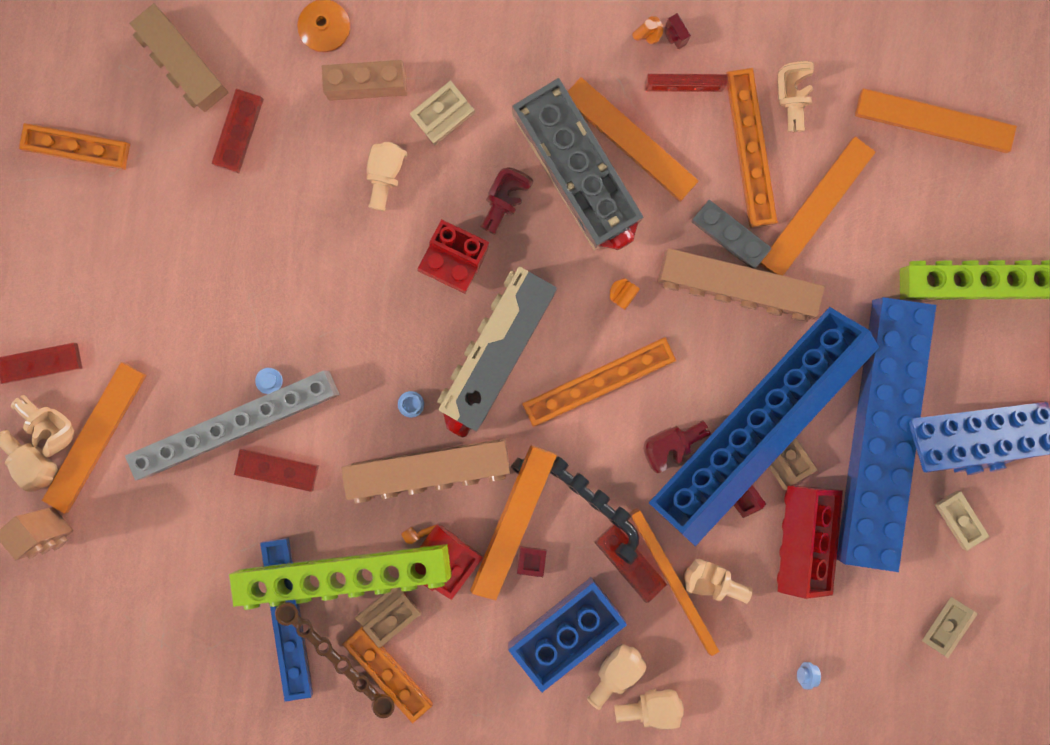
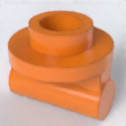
M651 16L633 32L632 36L636 41L646 39L649 44H656L663 35V25L658 17Z
M626 278L617 280L610 288V300L626 310L640 288Z

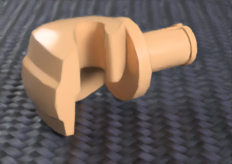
M798 61L788 63L778 71L779 104L781 107L788 109L787 132L805 131L804 107L812 103V97L807 96L812 92L813 87L809 85L802 90H797V85L805 78L812 76L814 70L813 62Z
M392 142L373 144L370 148L367 162V180L374 184L368 206L372 209L386 210L385 206L389 188L398 186V180L394 178L401 168L403 158L407 157V152Z
M25 395L20 396L22 401L17 397L12 402L11 408L16 410L26 420L23 426L24 431L28 434H33V447H36L41 439H47L46 444L43 446V455L46 458L53 456L70 444L73 439L74 430L71 422L55 409L51 410L48 407L38 409Z
M7 429L0 432V447L8 455L5 465L18 486L27 492H35L50 486L59 470L53 461L43 455V449L38 446L33 447L32 443L21 445Z
M695 559L684 573V589L689 593L713 595V599L721 601L725 596H729L746 604L751 599L753 591L751 587L732 581L730 571L711 562Z
M621 644L603 661L598 672L601 682L591 695L587 697L588 702L596 709L600 710L613 692L623 694L627 688L633 686L645 673L646 663L636 648Z
M652 689L640 695L638 703L614 705L617 723L641 720V722H644V727H654L657 729L679 728L684 714L681 699H679L677 692L671 689L663 691Z

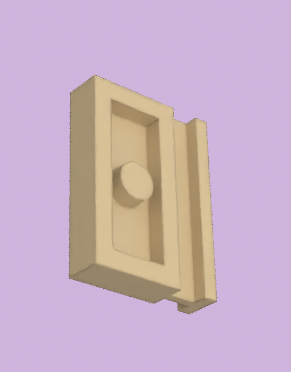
M450 80L414 109L410 116L435 146L471 117L475 110Z

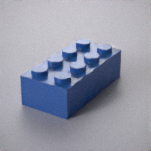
M590 577L508 642V651L541 693H543L627 626V623L594 579Z

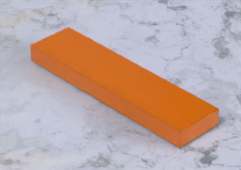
M24 123L19 149L26 152L126 170L130 144L123 141Z
M361 626L342 645L379 687L391 697L394 704L413 724L433 706L432 701L383 646L378 648L362 628L363 626Z

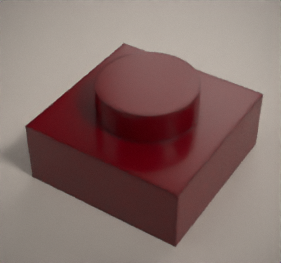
M678 13L668 18L665 25V35L671 44L674 43L677 49H680L687 45L691 35Z
M752 485L734 504V507L742 518H745L762 510L766 502Z
M520 546L517 574L543 578L547 550Z

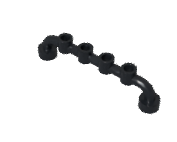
M556 456L550 473L562 480L574 493L584 498L591 507L605 515L613 525L622 529L628 535L629 541L627 545L621 542L615 553L626 563L632 565L638 557L635 551L639 545V535L637 529L628 521L631 515L620 506L616 510L607 504L610 498L604 492L598 489L594 494L587 488L590 482L580 473L573 477L566 471L569 465L562 458ZM517 458L511 465V468L517 474L521 469L524 459Z

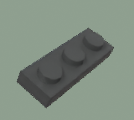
M708 200L692 219L693 224L750 268L756 269L772 249L711 200Z

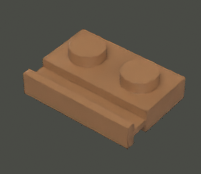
M797 438L769 466V469L784 490L817 471V468Z
M400 587L391 588V592L380 596L358 614L355 619L360 622L365 632L380 648L420 616L422 612L406 592L401 591Z

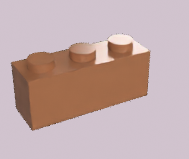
M402 60L322 65L323 92L329 101L407 96L406 70Z
M51 507L15 516L0 529V543L15 561L25 557L31 559L39 553L43 555L51 549L55 551L62 547L68 541L66 537L73 532V529L56 509Z

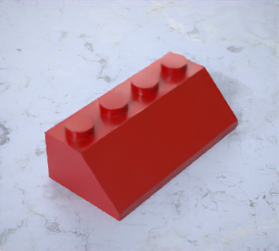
M808 486L787 487L784 498L786 504L785 518L782 522L783 539L779 550L781 559L780 569L777 574V592L804 599L833 595L843 490Z

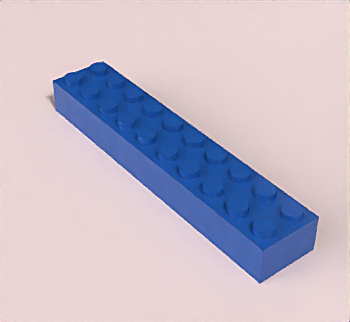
M885 297L872 300L868 330L871 331L879 348L863 364L836 559L845 565L899 572L916 454V446L909 420L921 418L936 305Z
M829 307L652 498L649 504L696 546L879 348L871 331Z

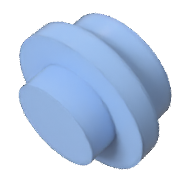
M264 368L258 372L255 383L259 391L264 394H270L281 388L283 379L280 372L276 369Z
M405 392L398 400V409L406 417H416L424 409V399L417 392Z
M803 662L797 671V680L803 689L811 690L813 687H818L821 681V673L818 666L813 665L811 662Z

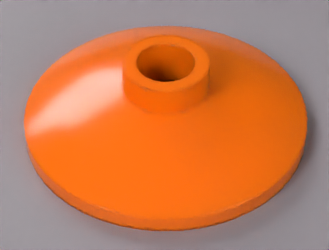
M316 0L308 4L300 13L297 24L298 33L304 44L310 49L317 52H331L341 47L347 40L350 32V21L345 10L336 2ZM321 19H325L326 24L324 26H318V21Z

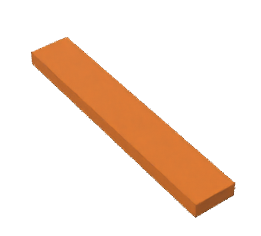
M753 68L728 71L725 76L749 227L775 225L778 221Z
M582 77L567 91L584 118L678 201L681 202L699 182L698 179Z
M864 88L860 91L855 112L856 117L1003 153L1011 152L1017 128L1015 125Z
M854 136L772 244L771 251L761 261L760 265L773 274L783 276L876 151Z
M666 337L534 397L522 403L532 426L535 427L677 360Z
M124 362L119 364L41 501L64 514L70 511L147 375Z
M530 445L470 589L472 594L497 600L557 455L553 452Z
M638 508L630 511L633 522L705 650L711 656L719 653L718 647L642 512Z

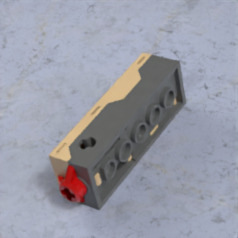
M557 78L512 105L515 122L593 250L595 251L600 247L620 250L632 243L637 226L644 217L561 80Z
M520 266L516 272L510 271L504 282V287L507 289L503 296L499 293L497 294L490 307L494 312L490 319L485 317L477 330L481 335L476 343L470 342L464 353L468 358L463 366L457 365L450 378L454 380V383L450 390L448 388L443 390L437 403L441 404L438 410L443 412L446 429L462 438L466 437L471 429L477 432L557 291V287ZM478 391L481 395V402H476L472 405L468 401V395Z

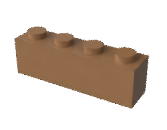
M155 3L129 23L136 31L133 34L134 38L143 48L148 46L152 50L149 56L160 68L166 67L169 71L166 75L176 88L181 86L186 93L183 97L193 108L198 106L206 112L229 93Z

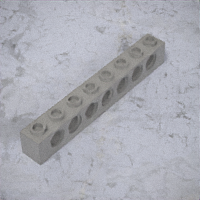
M323 370L125 455V458L135 481L145 479L340 394L330 371Z

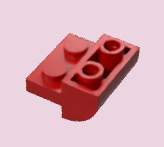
M441 219L429 242V247L418 266V272L466 294L475 274L477 275L490 242Z
M437 523L419 548L447 544L452 577L447 582H444V586L428 589L431 591L436 590L452 600L480 563L483 556L462 542L458 536ZM415 563L416 572L420 575H426V567L422 563Z

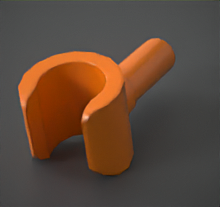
M436 525L422 529L419 532H416L413 526L402 532L401 536L406 543L413 544L425 535L430 534Z

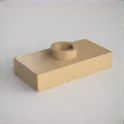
M955 491L935 504L962 549L968 551L990 537L961 491Z
M951 597L922 641L949 658L977 616V613Z

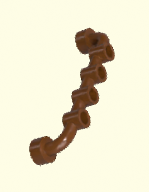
M283 602L277 606L275 610L276 620L284 626L292 624L300 637L309 640L320 656H325L332 662L337 673L344 674L352 682L356 691L363 692L372 701L371 707L377 717L387 718L392 715L395 705L391 697L387 694H380L370 684L369 679L364 673H358L351 666L349 659L345 655H339L332 648L328 638L321 637L316 633L311 622L307 619H302L298 615V610L293 603ZM307 624L309 629L306 632H300L299 628L301 625ZM321 643L328 644L325 650H319ZM346 661V666L338 668V663ZM365 679V683L362 686L356 685L358 680Z

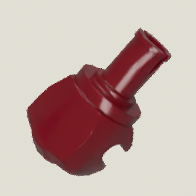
M507 167L501 169L488 192L486 201L490 203L491 208L480 227L495 235L504 215H508V213L513 215L516 211L513 206L522 203L521 198L509 197V193L516 190L528 191L534 180L529 175L515 168Z
M702 420L700 423L684 431L677 426L670 427L647 438L643 449L651 469L655 473L665 471L670 450H673V460L680 463L683 455L691 454V444L711 435L710 430H706L708 428L707 424Z

